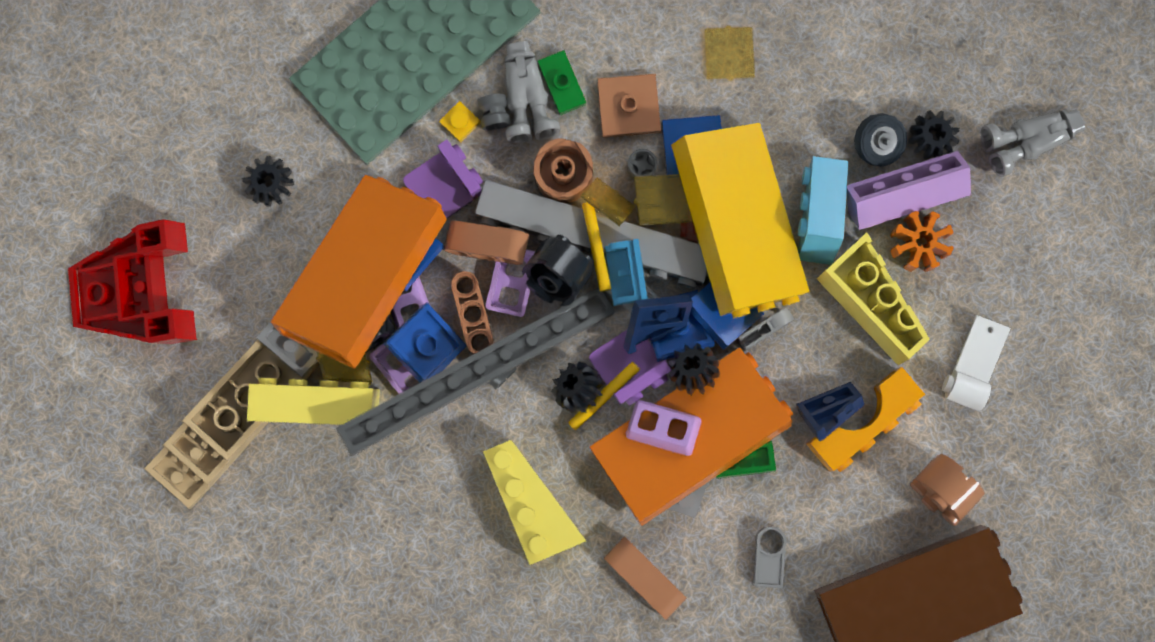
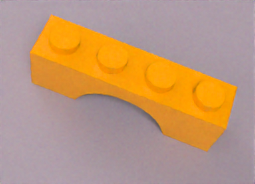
M903 367L896 368L874 386L877 398L876 411L872 419L864 427L858 430H846L838 427L824 440L819 441L815 436L806 443L829 472H833L836 469L842 472L853 463L851 457L860 450L864 453L876 443L874 437L881 431L887 434L899 424L896 420L904 412L909 415L921 406L922 403L919 400L926 394Z

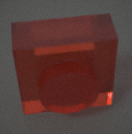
M687 211L685 219H680V237H685V240L698 244L699 241L690 211Z

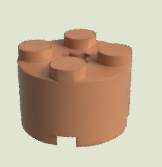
M561 138L551 140L540 148L534 161L535 183L545 198L565 204L572 203L583 197L591 186L593 178L592 158L588 150L576 141ZM562 167L564 170L569 169L568 175H558V168Z
M940 454L914 478L910 486L919 495L924 496L921 501L927 508L934 513L939 510L948 523L956 526L981 500L985 492L972 476L968 479L961 472L964 469L950 457Z

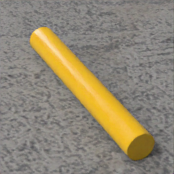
M586 202L582 204L598 286L600 292L611 290V284L594 203Z
M632 361L601 390L603 396L595 398L596 406L589 404L586 413L579 411L568 421L569 425L574 430L582 426L640 371L638 365Z

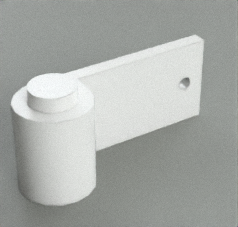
M975 316L952 375L948 374L943 382L942 391L945 392V399L978 412L984 408L991 392L989 380L1011 328L981 316Z

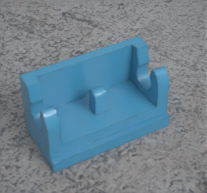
M639 239L610 243L608 246H605L613 305L631 304L635 300L647 299Z

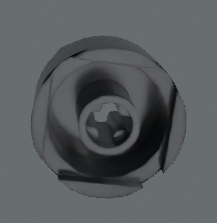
M556 235L555 238L545 239L523 267L522 274L526 273L528 277L526 281L527 286L539 298L551 304L554 300L562 302L560 306H568L572 304L591 277L594 261L589 255L582 253L573 246L567 237Z

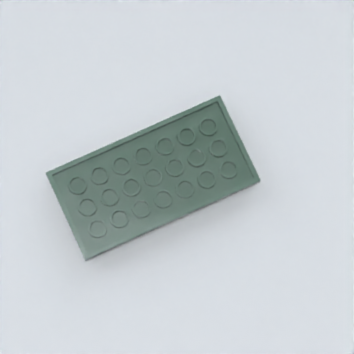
M379 0L289 79L363 162L368 165L541 12L531 0Z

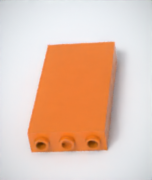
M364 175L272 318V325L282 336L356 369L446 222L447 218L441 208V204L431 197L424 199L417 196L409 188H397L382 177L375 179Z
M739 347L719 360L720 364L717 368H719L720 377L714 378V388L707 385L704 387V395L698 389H695L692 396L687 394L686 389L682 391L676 389L654 403L701 418L700 429L690 456L628 439L626 432L630 420L590 446L594 456L641 526L792 426L791 416H793V412L784 400L779 402L773 394L776 391L774 385L767 376L763 378L756 370L758 364L749 352L744 354ZM644 410L641 413L638 427L647 431H653L658 421V414ZM672 419L667 435L671 438L682 440L685 437L688 423Z

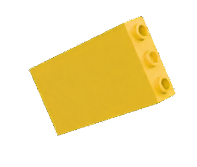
M754 123L684 135L671 144L720 316L732 313L733 318H738L750 314L749 309L757 307L758 312H763L775 308L774 303L782 302L783 306L800 302L799 296L810 291L761 124Z

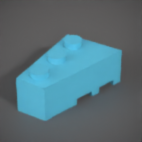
M813 156L810 166L804 167L802 184L806 185V190L801 195L800 210H803V214L798 226V236H800L798 254L801 261L832 265L844 239L848 161Z

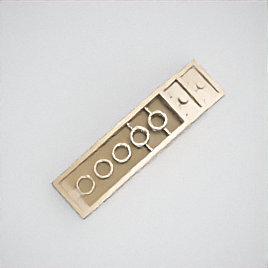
M257 340L182 420L184 423L163 444L165 447L144 469L186 507L192 509L268 423L247 421L249 384H258V378L277 379V385H289V379L306 380L325 359L326 355L322 354L323 357L304 378H301Z

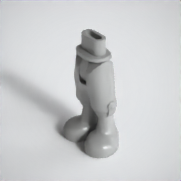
M521 41L507 44V56L505 57L506 100L508 108L514 113V124L508 127L505 132L507 141L511 143H525L532 140L531 128L528 124L526 113L527 105H530L533 113L535 138L542 140L557 135L560 132V123L555 119H549L546 115L544 107L547 105L548 93L544 90L535 55L533 52H530L529 42Z
M1077 109L1069 112L1061 110L1027 120L1019 119L1012 125L1010 130L1001 131L995 124H986L981 128L980 138L986 153L1014 141H1021V144L1015 148L1001 150L989 156L988 161L991 168L998 176L1003 177L1012 173L1014 162L1021 158L1036 160L1039 155L1075 138L1077 133L1085 130V124Z

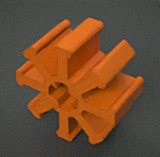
M915 211L903 219L909 229L904 228L902 224H898L892 229L890 237L904 240L906 244L901 246L897 244L890 249L892 257L896 258L902 253L909 251L911 255L903 268L910 272L919 267L918 262L921 257L925 266L924 271L928 272L940 266V262H937L934 254L940 256L941 259H945L952 254L953 246L948 247L937 242V240L940 238L946 239L954 232L951 225H947L937 232L932 230L936 220L940 217V214L931 211L924 217L925 222L922 226L918 217L919 211ZM924 237L927 243L924 246L923 244L918 246L916 240Z

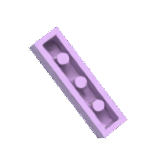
M955 151L847 185L846 196L849 215L857 228L861 230L909 215L915 211L926 210L971 195L970 166L961 154Z

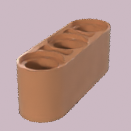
M450 221L443 250L464 257L523 265L530 235L514 229Z
M467 271L457 273L451 282L452 292L468 350L475 354L479 352L473 348V341L476 337H487L489 340L488 346L494 344V338L480 285L476 277ZM464 279H469L474 283L473 289L466 294L460 293L458 291L459 283ZM474 307L480 309L481 317L478 321L468 322L465 319L468 309Z
M625 536L604 557L665 620L687 599Z

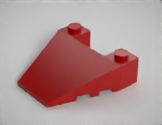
M162 219L138 224L126 236L114 239L110 242V246L102 251H95L68 268L73 327L141 340L147 343L177 344L197 340L194 311L168 309L163 257L188 252L185 223Z

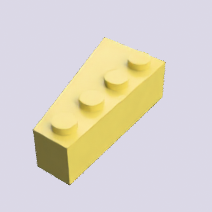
M866 232L816 279L897 365H900L909 360L930 339L911 306L907 305L903 299L900 287L896 281L893 282L885 268L886 263L881 255H878L871 244L872 239Z
M258 378V384H249L247 421L342 425L378 406L380 389L369 388L368 382H350V388L338 387V381L320 380L319 386H307L308 380L289 379V385H277V379Z
M512 440L483 451L529 565L586 541Z

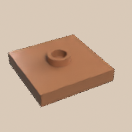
M656 74L597 79L602 138L661 132Z

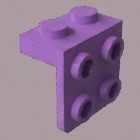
M446 139L437 145L439 153L407 174L403 182L417 196L424 199L431 197L437 200L448 219L481 196L482 189L480 184L483 183V180L474 168L468 170L463 162L466 156L457 144L452 146Z
M627 330L593 351L589 359L606 385L632 361L638 365L640 371L613 395L619 405L626 402L630 406L644 397L641 391L650 385L653 389H656L667 382L669 379L666 375L672 370L665 360L657 362L653 347L648 339L635 346L636 352L628 354L623 348Z

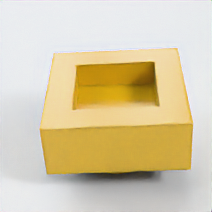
M461 101L439 120L440 124L460 143L481 123Z

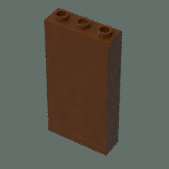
M978 525L814 590L833 641L953 642L1023 614L1020 607L1023 600L1020 592L1015 586H1012L1009 576L1012 574L1006 559L1000 556L997 548L1000 547V541L996 532L993 529L990 530L989 527Z

